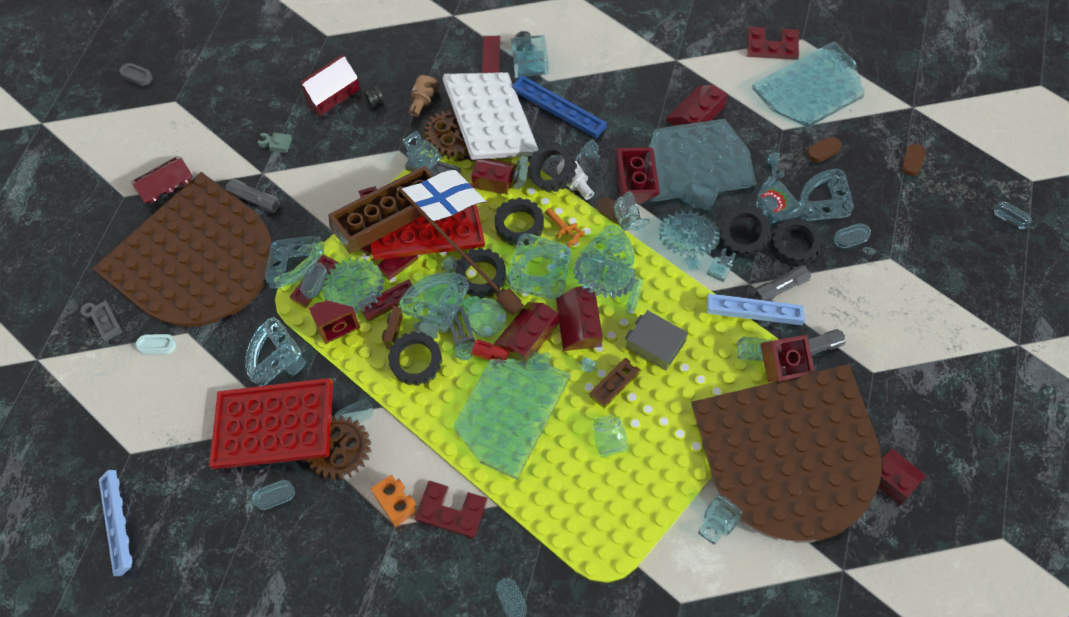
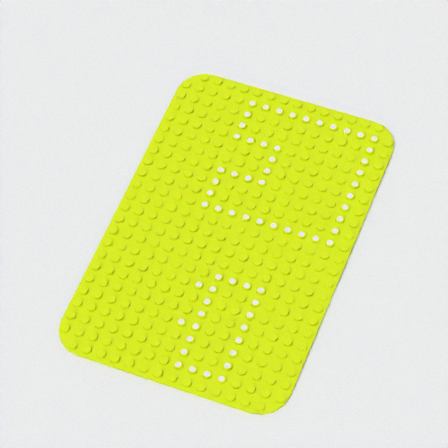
M429 148L422 154V156L461 168L462 172L460 175L468 183H472L471 174L476 161H456L453 156L447 160L446 155L440 158V153L434 154V149L429 150ZM520 157L491 159L517 164V161L520 160ZM528 169L526 181L520 190L513 188L514 180H512L508 195L474 188L486 201V203L477 204L485 240L483 250L491 249L493 253L497 252L499 257H502L506 266V280L500 290L502 288H510L522 300L521 303L524 306L527 302L544 303L557 311V297L574 287L594 285L603 335L602 347L563 351L560 326L558 324L526 366L510 356H507L508 364L505 366L472 356L473 346L477 339L494 344L518 313L514 316L508 314L496 302V293L491 297L485 296L482 299L476 296L473 298L470 297V294L466 295L463 293L462 288L460 289L458 286L455 272L457 261L462 258L458 251L418 255L417 261L389 281L377 268V264L384 259L373 260L372 253L365 256L360 249L349 254L336 235L333 234L286 276L279 285L275 297L277 313L284 323L576 573L591 581L608 583L623 579L635 570L712 478L691 402L772 383L767 381L760 343L779 340L777 337L751 319L707 314L708 294L715 293L618 224H615L599 213L597 209L567 188L559 189L558 192L541 190L529 178ZM404 170L394 180L411 173V171ZM541 170L540 175L543 180L553 179ZM519 197L524 200L527 198L532 203H537L538 208L542 209V214L544 215L542 235L538 236L535 242H530V245L526 246L524 244L520 247L503 242L495 229V214H497L498 207L500 208L504 202L507 203L509 199L513 198L515 200ZM551 208L568 226L577 223V228L580 231H585L584 237H581L577 244L574 246L571 244V247L568 248L567 244L573 237L570 234H561V237L558 238L557 233L561 229L545 213L546 210ZM525 212L512 213L504 220V225L513 232L527 231L535 223L534 218ZM575 230L571 231L574 235L578 234ZM466 249L462 251L467 254L469 253V250L472 249ZM324 254L337 261L339 267L307 308L292 301L289 296ZM485 262L475 263L491 280L496 276L497 271L491 264ZM472 266L466 270L465 277L471 283H488ZM410 279L419 296L398 306L401 307L404 317L397 338L400 339L403 334H411V332L415 331L413 323L429 318L436 322L440 317H445V311L460 306L464 308L475 338V342L471 343L470 341L466 345L461 344L460 347H456L451 330L447 333L437 332L438 338H435L434 341L437 342L442 353L441 369L436 373V377L433 380L430 379L427 384L422 383L420 386H414V384L407 385L399 381L389 366L388 354H390V349H386L384 341H382V333L384 330H387V317L389 313H392V310L367 322L359 308V304ZM325 300L351 306L355 311L360 328L325 344L308 308ZM647 310L688 332L686 343L667 371L626 348L627 340L625 337L630 329L634 330L638 317L644 315ZM459 312L457 313L465 337H468L467 329ZM450 315L458 340L462 339L454 316ZM448 322L443 323L441 326L448 325ZM412 344L406 347L399 357L401 368L410 374H418L424 371L431 362V352L422 344ZM624 358H627L631 361L630 364L634 367L637 366L641 369V372L604 409L589 397V393ZM623 370V371H622V372H624L626 375L629 373V372H627L626 370Z

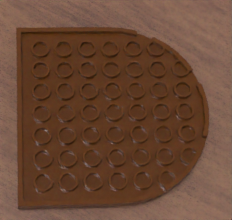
M200 172L92 269L150 317L160 322L174 324L175 326L197 327L219 322L218 319L230 314H236L258 295L265 285L264 281L268 273L271 272L274 254L273 244L266 225L256 212L203 172Z
M850 364L805 374L798 378L776 381L691 402L716 490L722 501L734 513V516L752 530L775 540L793 541V543L821 541L845 531V529L858 521L871 505L881 478V453Z

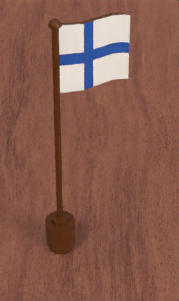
M456 170L440 173L420 184L406 188L399 186L397 188V192H400L498 292L496 294V302L508 314L516 315L524 307L521 303L522 300L510 288H502L500 290L435 223V221L451 217L473 205L486 203L485 199Z

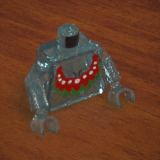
M778 165L772 168L773 175L769 176L761 186L756 202V209L762 210L764 215H767L771 224L776 222L782 223L785 219L797 218L802 214L803 210L810 211L812 208L810 203L804 206L809 201L807 198H802L798 203L780 180L776 181L777 178L784 176V170L776 174V171L779 169Z

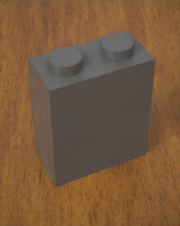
M647 310L644 315L638 317L634 330L630 329L625 337L627 340L626 348L667 371L686 343L688 332Z

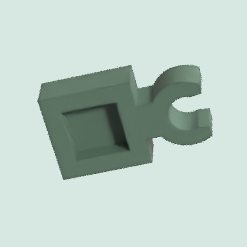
M261 133V138L265 141H258V144L261 148L269 146L270 151L287 153L292 138L288 134L273 133V136H269L267 133Z
M521 155L520 160L517 161V170L515 169L512 174V180H514L513 188L519 190L527 177L528 157Z
M440 317L436 322L429 318L413 323L417 333H426L427 336L430 335L433 339L438 338L437 332L447 333L450 331L449 325L441 326L447 322L446 317Z

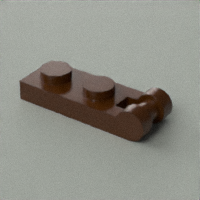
M624 358L589 393V397L605 409L640 374L641 369L637 366L634 367L630 364V360ZM623 370H626V371L629 372V373L626 375V374H625L624 372H622V371H623Z

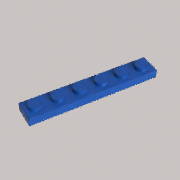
M523 75L512 85L517 94L594 138H597L606 128L607 123Z

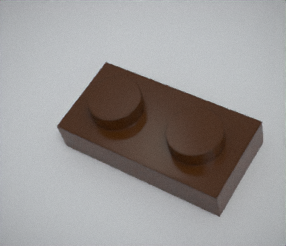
M393 306L392 313L388 314L387 330H384L382 333V341H384L386 349H390L398 337L404 317L401 307Z

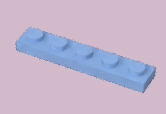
M708 294L707 314L803 325L805 321L803 305Z
M108 470L99 479L113 576H122L131 568L132 557L129 555V538L125 530L126 519L122 512L123 501L119 493V479L117 478L116 470Z

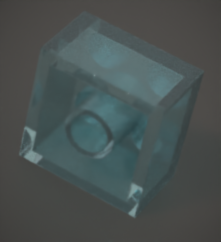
M545 35L511 38L515 78H519L522 75L529 77L549 74Z

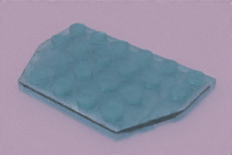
M835 41L752 85V89L773 112L806 127H810L860 100L865 94L861 85V78L857 73L856 62Z
M726 119L654 130L649 147H653L660 194L649 199V202L754 187L756 185L750 151ZM650 151L647 152L643 168L645 175L650 161Z
M490 359L453 426L454 430L481 464L518 480L570 379V374L537 359H528L525 363L515 361V359L504 361Z

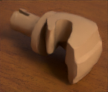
M426 75L417 78L410 96L413 103L408 113L411 116L415 112L414 117H418L422 107L429 105L431 101L429 97H432L434 92H438L440 88L438 80Z

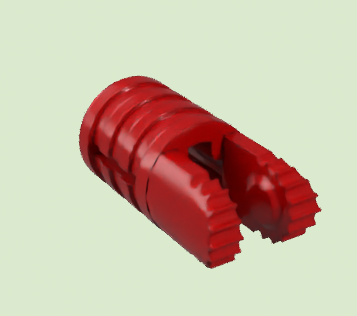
M480 339L476 340L472 356H477L502 366L508 364L507 356L509 351L507 349L481 341Z

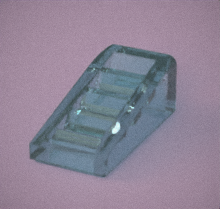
M743 336L737 341V358L764 361L760 343L771 340Z

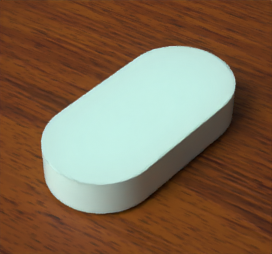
M168 334L143 335L136 341V348L144 355H166L175 350L176 341Z

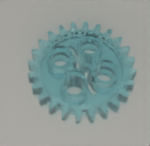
M684 211L681 214L675 212L674 216L669 214L668 219L664 218V221L661 222L659 240L662 241V246L667 245L666 250L673 249V254L680 252L679 256L686 254L687 258L690 257V254H693L697 258V254L704 256L705 252L710 254L711 249L715 250L720 237L719 227H716V222H711L712 218L706 219V214L699 216V212L692 214V211H689L688 214Z
M598 250L595 253L589 251L588 255L583 253L582 257L579 256L578 260H576L573 271L575 274L574 278L578 279V284H583V289L589 288V293L595 291L596 296L603 294L604 298L607 295L614 298L615 294L621 297L622 293L627 295L628 291L631 292L635 284L636 274H634L635 269L630 268L631 264H625L626 259L620 260V255L615 257L613 252L606 254L605 250L602 253H599ZM606 265H609L604 283H601L600 280Z
M359 257L355 261L349 258L348 263L342 260L341 266L335 264V270L329 269L331 275H325L327 281L322 282L325 300L351 306L355 314L358 313V309L365 312V306L372 308L371 302L377 303L376 297H381L380 291L384 290L382 285L384 280L381 271L377 265L374 266L373 261L368 263L366 258L362 262Z

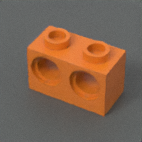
M391 474L371 487V491L394 527H397L416 514L414 509L416 503L411 495L406 496L403 492L405 487L399 478L395 480ZM389 488L395 489L392 494H390V495H386V494H385V492H386L387 489H389ZM398 505H406L403 511H396Z

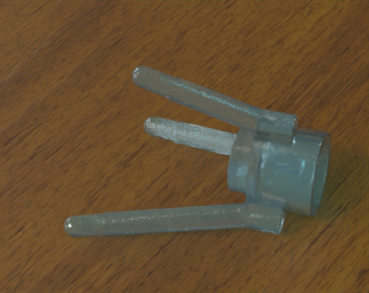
M591 139V141L587 142L583 150H580V153L575 158L578 160L583 155L587 158H594L596 169H599L598 145L595 143V140Z

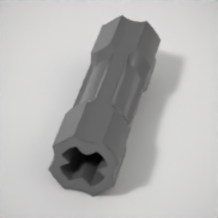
M230 179L226 184L225 190L236 198H242L270 213H275L279 208V198L260 192L236 179Z
M801 265L769 283H764L754 288V296L757 300L770 301L777 295L810 281V271L805 265Z
M839 329L808 339L811 354L827 349H835L844 346L846 343L845 335Z

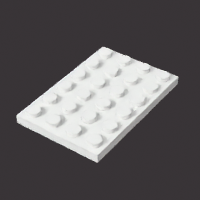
M508 73L444 74L443 82L471 159L521 157V155L533 156L534 151L537 152L538 147L517 94L512 88L513 84Z

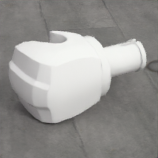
M564 159L557 166L558 175L563 170ZM576 160V175L572 177V182L566 186L572 191L578 190L585 200H589L593 197L594 191L586 184L588 177Z

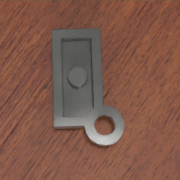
M107 301L96 306L92 303L82 306L81 314L85 318H93L105 342L123 333ZM88 308H92L91 312L86 313Z

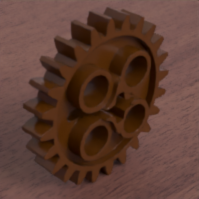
M448 110V114L442 111L441 115L435 113V118L430 117V122L427 121L426 127H424L425 144L429 145V150L434 149V154L440 153V158L446 155L447 160L451 156H453L454 160H457V156L464 159V154L470 157L455 113L453 114L451 110Z
M343 415L340 416L339 420L335 416L332 417L329 457L306 459L308 464H311L310 468L313 471L316 470L318 476L323 474V477L327 480L331 475L333 481L339 476L341 480H344L345 474L351 478L353 470L359 473L358 466L365 467L363 460H369L366 453L372 451L368 447L372 443L370 439H367L369 434L367 431L364 432L366 430L364 425L359 426L358 420L353 422L349 416L345 421ZM335 432H341L338 437H332ZM357 442L355 447L348 448L350 443ZM344 458L341 464H335L338 459Z

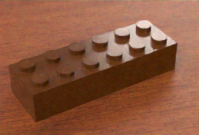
M423 166L328 214L330 229L349 254L423 216L400 192H397V188L399 186L406 188L420 184L434 177V175L426 166Z

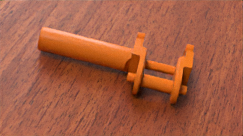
M551 208L546 210L545 213L561 229L557 233V237L560 238L561 234H570L573 237L567 244L568 248L571 247V244L573 246L577 244L579 239L584 237L585 231H580L577 228V223L568 226ZM575 230L578 234L574 235L571 231Z

